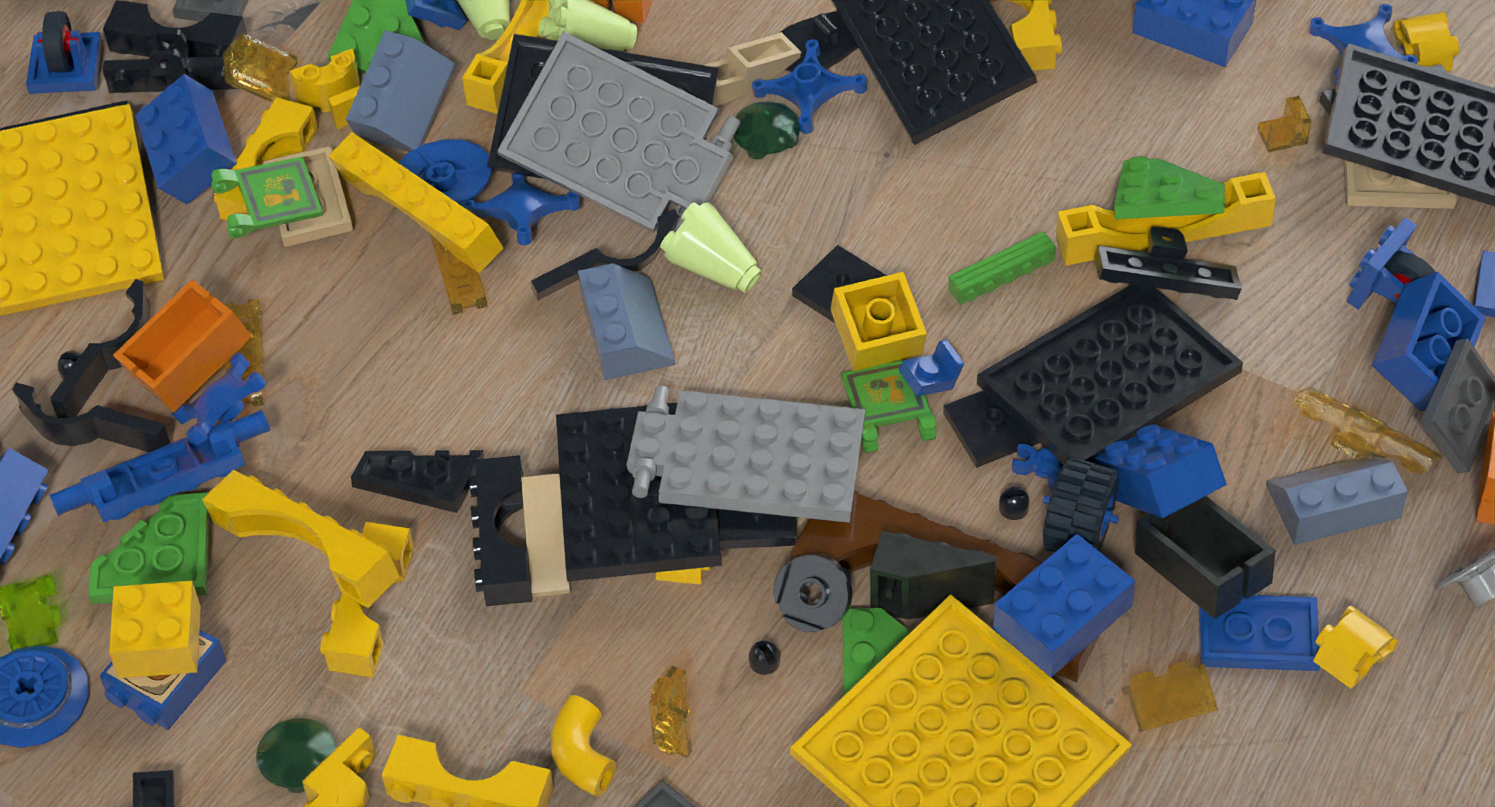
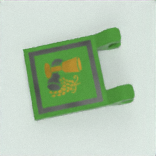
M303 156L239 170L217 169L212 172L211 177L213 181L211 186L216 194H222L239 186L249 214L236 213L228 216L227 222L229 226H227V232L232 239L241 238L254 230L323 216V210Z
M903 360L854 372L853 370L841 372V379L851 408L865 409L861 442L865 453L879 450L876 427L914 419L917 420L922 441L936 439L934 429L936 428V420L930 411L925 395L916 396L899 372Z

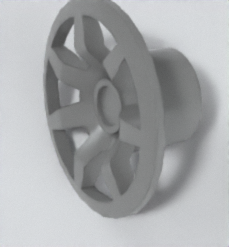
M1495 547L1467 562L1440 580L1435 586L1436 590L1455 582L1461 583L1475 607L1494 598Z

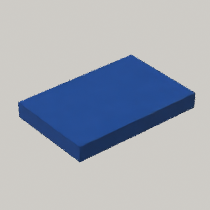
M1253 595L1245 599L1242 596L1239 605L1216 619L1198 606L1200 667L1320 670V666L1313 662L1320 648L1316 644V639L1319 636L1317 597Z

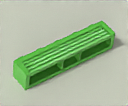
M1043 231L950 275L948 278V290L959 305L973 301L982 294L992 292L1003 284L1011 283L1014 279L1024 274H1030L1033 270L1050 264L1055 260L1056 246Z

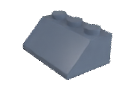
M385 30L346 121L354 134L364 140L407 152L413 151L423 145L455 70V63L415 38Z
M614 263L578 271L581 299L604 380L675 365L673 352L649 277Z
M1375 454L1268 480L1266 483L1294 545L1402 518L1408 494L1393 461Z

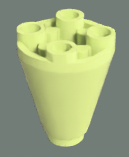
M549 0L547 17H542L539 24V37L558 41L564 31L594 47L620 52L632 50L637 37V27L635 24L590 0Z
M695 202L691 203L681 217L684 222L676 232L671 231L668 233L660 245V248L665 251V259L685 270L734 291L741 290L746 294L762 275V270L757 267L758 263L712 204L706 202L699 206Z

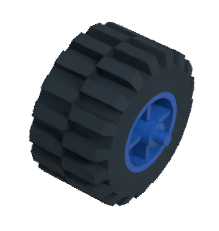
M1073 457L1069 458L1058 475L1051 497L1044 496L1043 503L1049 505L1043 529V543L1046 550L1056 552L1078 534L1100 552L1110 522L1117 524L1119 516L1112 515L1119 486L1116 469Z

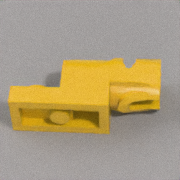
M360 727L356 729L302 781L308 798L303 807H365L370 799L366 783L357 774L366 771L376 756L371 736Z

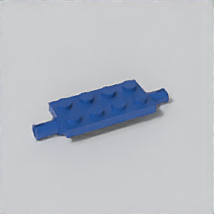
M259 410L231 423L227 420L213 426L207 434V438L199 445H196L189 437H186L109 469L82 478L80 483L49 494L58 516L90 503L91 506H96L103 522L122 519L133 510L146 505L159 504L170 495L180 491L194 490L207 480L215 477H225L232 470L236 471L237 468L245 466L243 456L238 448L240 443L269 432L270 427L262 410Z

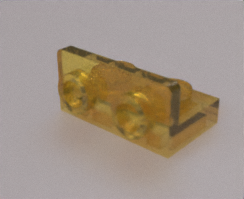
M1188 660L1168 666L1169 674L1155 677L1152 670L1130 677L1132 684L1123 687L1122 692L1124 696L1129 695L1139 732L1218 710L1205 664L1192 667L1191 661Z

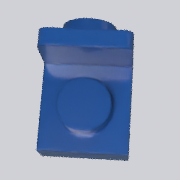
M941 340L933 355L903 360L899 372L915 395L922 396L953 390L964 363L949 341Z

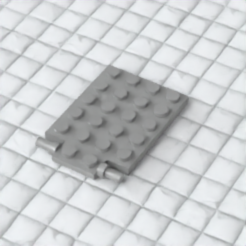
M563 31L497 153L499 156L580 195V197L652 233L656 230L657 217L664 214L671 203L675 205V210L679 216L677 225L673 230L676 232L684 222L681 219L684 211L691 203L695 202L700 206L703 203L710 202L734 158L729 152L732 147L730 141L741 122L733 116H728L719 134L714 135L710 142L704 140L719 113V108Z
M657 386L654 390L652 401L647 405L646 412H638L627 460L628 471L635 478L632 489L634 496L638 498L645 497L648 493L650 481L655 476H662L659 488V503L850 523L865 409L680 391L675 415L668 414L669 407L667 405L669 390L665 386Z

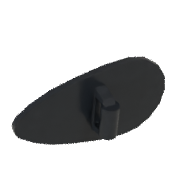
M837 11L818 14L815 17L792 24L781 31L801 51L800 58L785 69L789 72H793L803 62L807 52L805 44L809 40L818 41L820 56L817 59L826 70L858 49Z

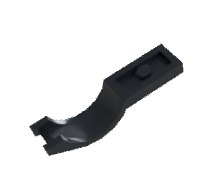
M675 208L657 217V235L654 243L646 252L635 258L616 259L606 256L599 249L595 248L531 280V289L537 300H540L578 281V271L612 263L634 272L642 270L655 260L661 250L660 245L663 239L675 229L677 219L679 218Z
M135 279L126 291L127 298L134 303V307L131 310L134 321L128 330L116 339L104 343H89L50 397L57 418L76 417L109 370L122 367L113 354L150 320V301L146 297L143 281Z
M16 382L12 388L23 415L43 438L57 445L77 446L91 443L100 438L151 452L171 444L165 424L99 405H96L87 413L74 418H56L43 413L41 405L35 403L34 387Z

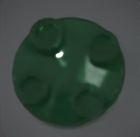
M758 102L746 106L735 116L741 123L733 138L741 148L747 151L748 156L753 159H763L768 154H775L787 148H793L799 142L800 127L798 117L790 108L783 104Z
M292 718L274 725L264 734L257 747L256 761L261 774L269 782L276 786L287 788L292 793H300L305 791L302 781L336 750V745L331 732L323 724L308 718Z

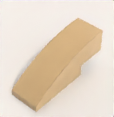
M782 32L729 47L725 59L704 65L719 68L713 106L716 107L728 103L753 91L752 82L756 79L771 80L799 59L801 51Z
M559 473L521 477L532 597L569 594L570 584L567 582Z

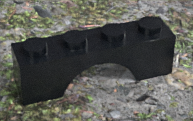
M120 0L115 1L103 27L110 52L149 57L150 52L153 50L151 39L152 33L155 30L178 29L182 31L189 48L188 58L239 56V59H241L248 42L242 16L211 12L207 17L194 25L171 28L160 25L151 18L148 4ZM172 39L163 40L165 43L168 44L174 43Z
M517 455L475 460L476 475H469L471 498L477 497L478 506H471L473 529L479 528V537H473L474 559L481 560V569H474L476 592L484 593L486 606L532 602L527 549L514 546L499 535V530L504 521L513 513L523 509L521 477H524L521 457Z

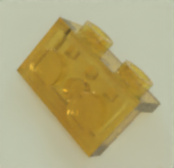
M240 34L223 53L225 82L237 89H242L256 95L265 101L273 103L276 97L289 101L291 98L288 74L298 64V58L247 34Z
M672 665L664 678L659 677L656 680L650 695L649 710L653 743L667 754L675 755L677 753L688 758L692 752L688 716L690 707L686 671Z

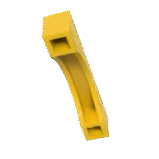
M521 0L515 15L502 36L492 47L476 54L462 77L467 106L498 114L513 35L519 34L543 38L539 37V24L542 17H547L549 0Z
M353 132L328 155L346 182L365 195L378 197L401 210L427 230L456 258L478 273L503 249L488 223Z
M1261 172L1230 178L1223 183L1226 189L1224 213L1115 219V211L1106 210L1095 205L1058 211L1056 241L1065 266L1095 260L1094 256L1098 246L1137 252L1143 251L1145 248L1149 249L1148 236L1153 226L1177 229L1183 234L1186 242L1272 226L1276 202L1275 194L1266 173ZM1162 237L1163 239H1165V240H1167V241H1172L1171 239H1169V238H1167V237Z
M232 470L202 499L214 524L239 538L255 535H278L295 538L312 545L328 558L330 570L341 593L367 608L400 577L393 562L395 557L382 543L376 545L366 540L355 529L350 531L345 529L328 515L323 517L315 513L304 502L296 503L290 500L281 490L276 488L271 490L252 475L247 477Z

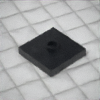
M837 245L792 288V296L835 323L830 310L834 288L887 275Z
M984 391L943 406V414L976 468L1016 453L1018 444L1034 446L1040 443Z
M719 509L720 549L795 546L797 542L796 517Z

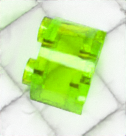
M52 573L0 586V611L2 620L6 621L9 634L8 642L12 651L20 648L59 643L56 627H60L63 624L58 605H51V596L57 595Z

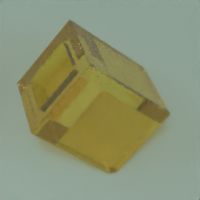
M1300 96L1286 98L1283 117L1259 122L1257 130L1269 153L1308 144L1312 120Z

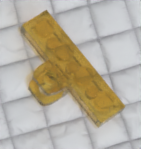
M1313 387L1300 390L1293 403L1303 409L1302 414L1307 418L1317 422L1325 420L1336 426L1335 431L1338 435L1334 436L1331 445L1355 459L1366 460L1372 456L1373 452L1384 457L1391 455L1402 461L1401 466L1421 475L1423 472L1427 474L1437 469L1443 455L1387 427L1386 423L1355 407H1349Z

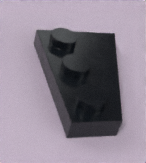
M435 450V455L414 456L411 451H365L351 476V484L353 488L457 513L470 488L469 475H476L475 460L484 459L483 450H470L469 455H450L449 450Z

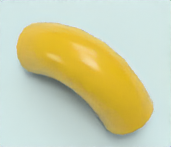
M570 695L559 710L551 729V756L563 777L579 789L595 797H601L609 788L616 771V762L597 753L590 746L591 734L602 719V714L590 701L577 695Z

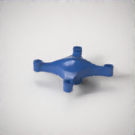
M1389 4L1380 5L1377 16L1371 21L1362 24L1334 27L1324 24V20L1319 17L1311 20L1310 34L1331 42L1339 50L1342 57L1349 43L1414 64L1418 62L1416 56H1404L1397 52L1388 42L1383 27L1391 19L1393 9ZM1340 68L1335 71L1333 81L1335 86L1337 85Z
M813 39L806 42V56L793 72L778 79H756L752 82L753 93L756 98H763L767 94H775L791 101L800 109L801 116L798 122L800 131L803 134H809L813 131L812 116L827 100L844 91L854 90L857 94L867 91L864 75L840 76L824 69L817 59L820 56L819 43Z
M511 174L512 185L494 198L481 203H475L473 200L461 203L462 207L477 217H490L508 222L512 229L517 230V241L520 245H528L532 242L531 228L536 225L537 220L541 217L557 211H575L581 207L580 195L573 192H568L566 196L550 195L526 184L525 176Z
M240 352L233 355L229 360L231 363L230 369L222 377L211 383L193 403L187 406L182 404L174 413L171 412L180 424H185L187 421L197 418V423L186 432V435L196 445L201 444L207 438V434L217 420L222 423L235 419L244 408V403L241 399L251 393L259 392L267 383L257 371L252 372L246 380H241L250 362Z

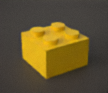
M904 272L834 288L830 310L853 372L922 355L927 332Z
M193 581L114 586L109 655L118 678L197 673L201 606Z

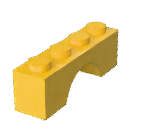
M1008 0L1019 4L1029 13L1022 20L1011 24V36L1032 71L1055 69L1056 55L1062 54V42L1060 34H1054V30L1057 28L1055 9L1049 10L1052 0Z
M276 97L270 108L263 112L259 126L254 134L248 136L244 150L239 158L235 159L237 164L230 170L263 165V161L305 152L318 131L313 107ZM239 186L222 194H214V201L217 204L220 219L227 221L229 215L236 213L249 215Z
M365 522L362 531L365 539L376 545L382 543L390 549L395 557L393 562L400 577L394 583L405 581L414 552L410 528ZM343 594L340 599H335L331 610L332 625L330 631H325L322 636L320 652L322 655H325L329 671L374 678L384 647L379 624L364 614V605Z
M397 735L382 773L383 783L388 796L402 803L414 801L427 804L430 807H548L554 790L550 769L511 761L501 772L490 778L482 780L457 778L447 772L440 764L436 743Z

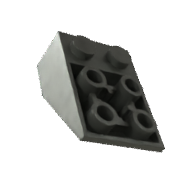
M882 531L870 568V608H882L893 617L910 620L930 615L949 595H952L966 608L993 604L997 556L988 555L981 550H966L952 547L940 541L930 542L916 539L904 533L894 534Z

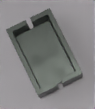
M1207 496L1164 518L1148 514L1137 521L1135 554L1214 619L1239 605L1242 596L1248 599L1273 582L1276 550Z

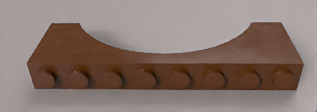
M854 491L850 523L809 519L791 551V561L802 555L819 553L835 559L849 573L872 565L882 531L894 534L904 533L916 539L930 542L940 541L952 547L966 550H981L988 555L997 556L995 589L1003 596L1043 563L1027 553L1011 551L999 546L994 541L976 538L963 533L954 526H944L928 520L919 513H909L893 507L884 500H874L858 494L856 491ZM1099 636L1055 675L1077 683Z

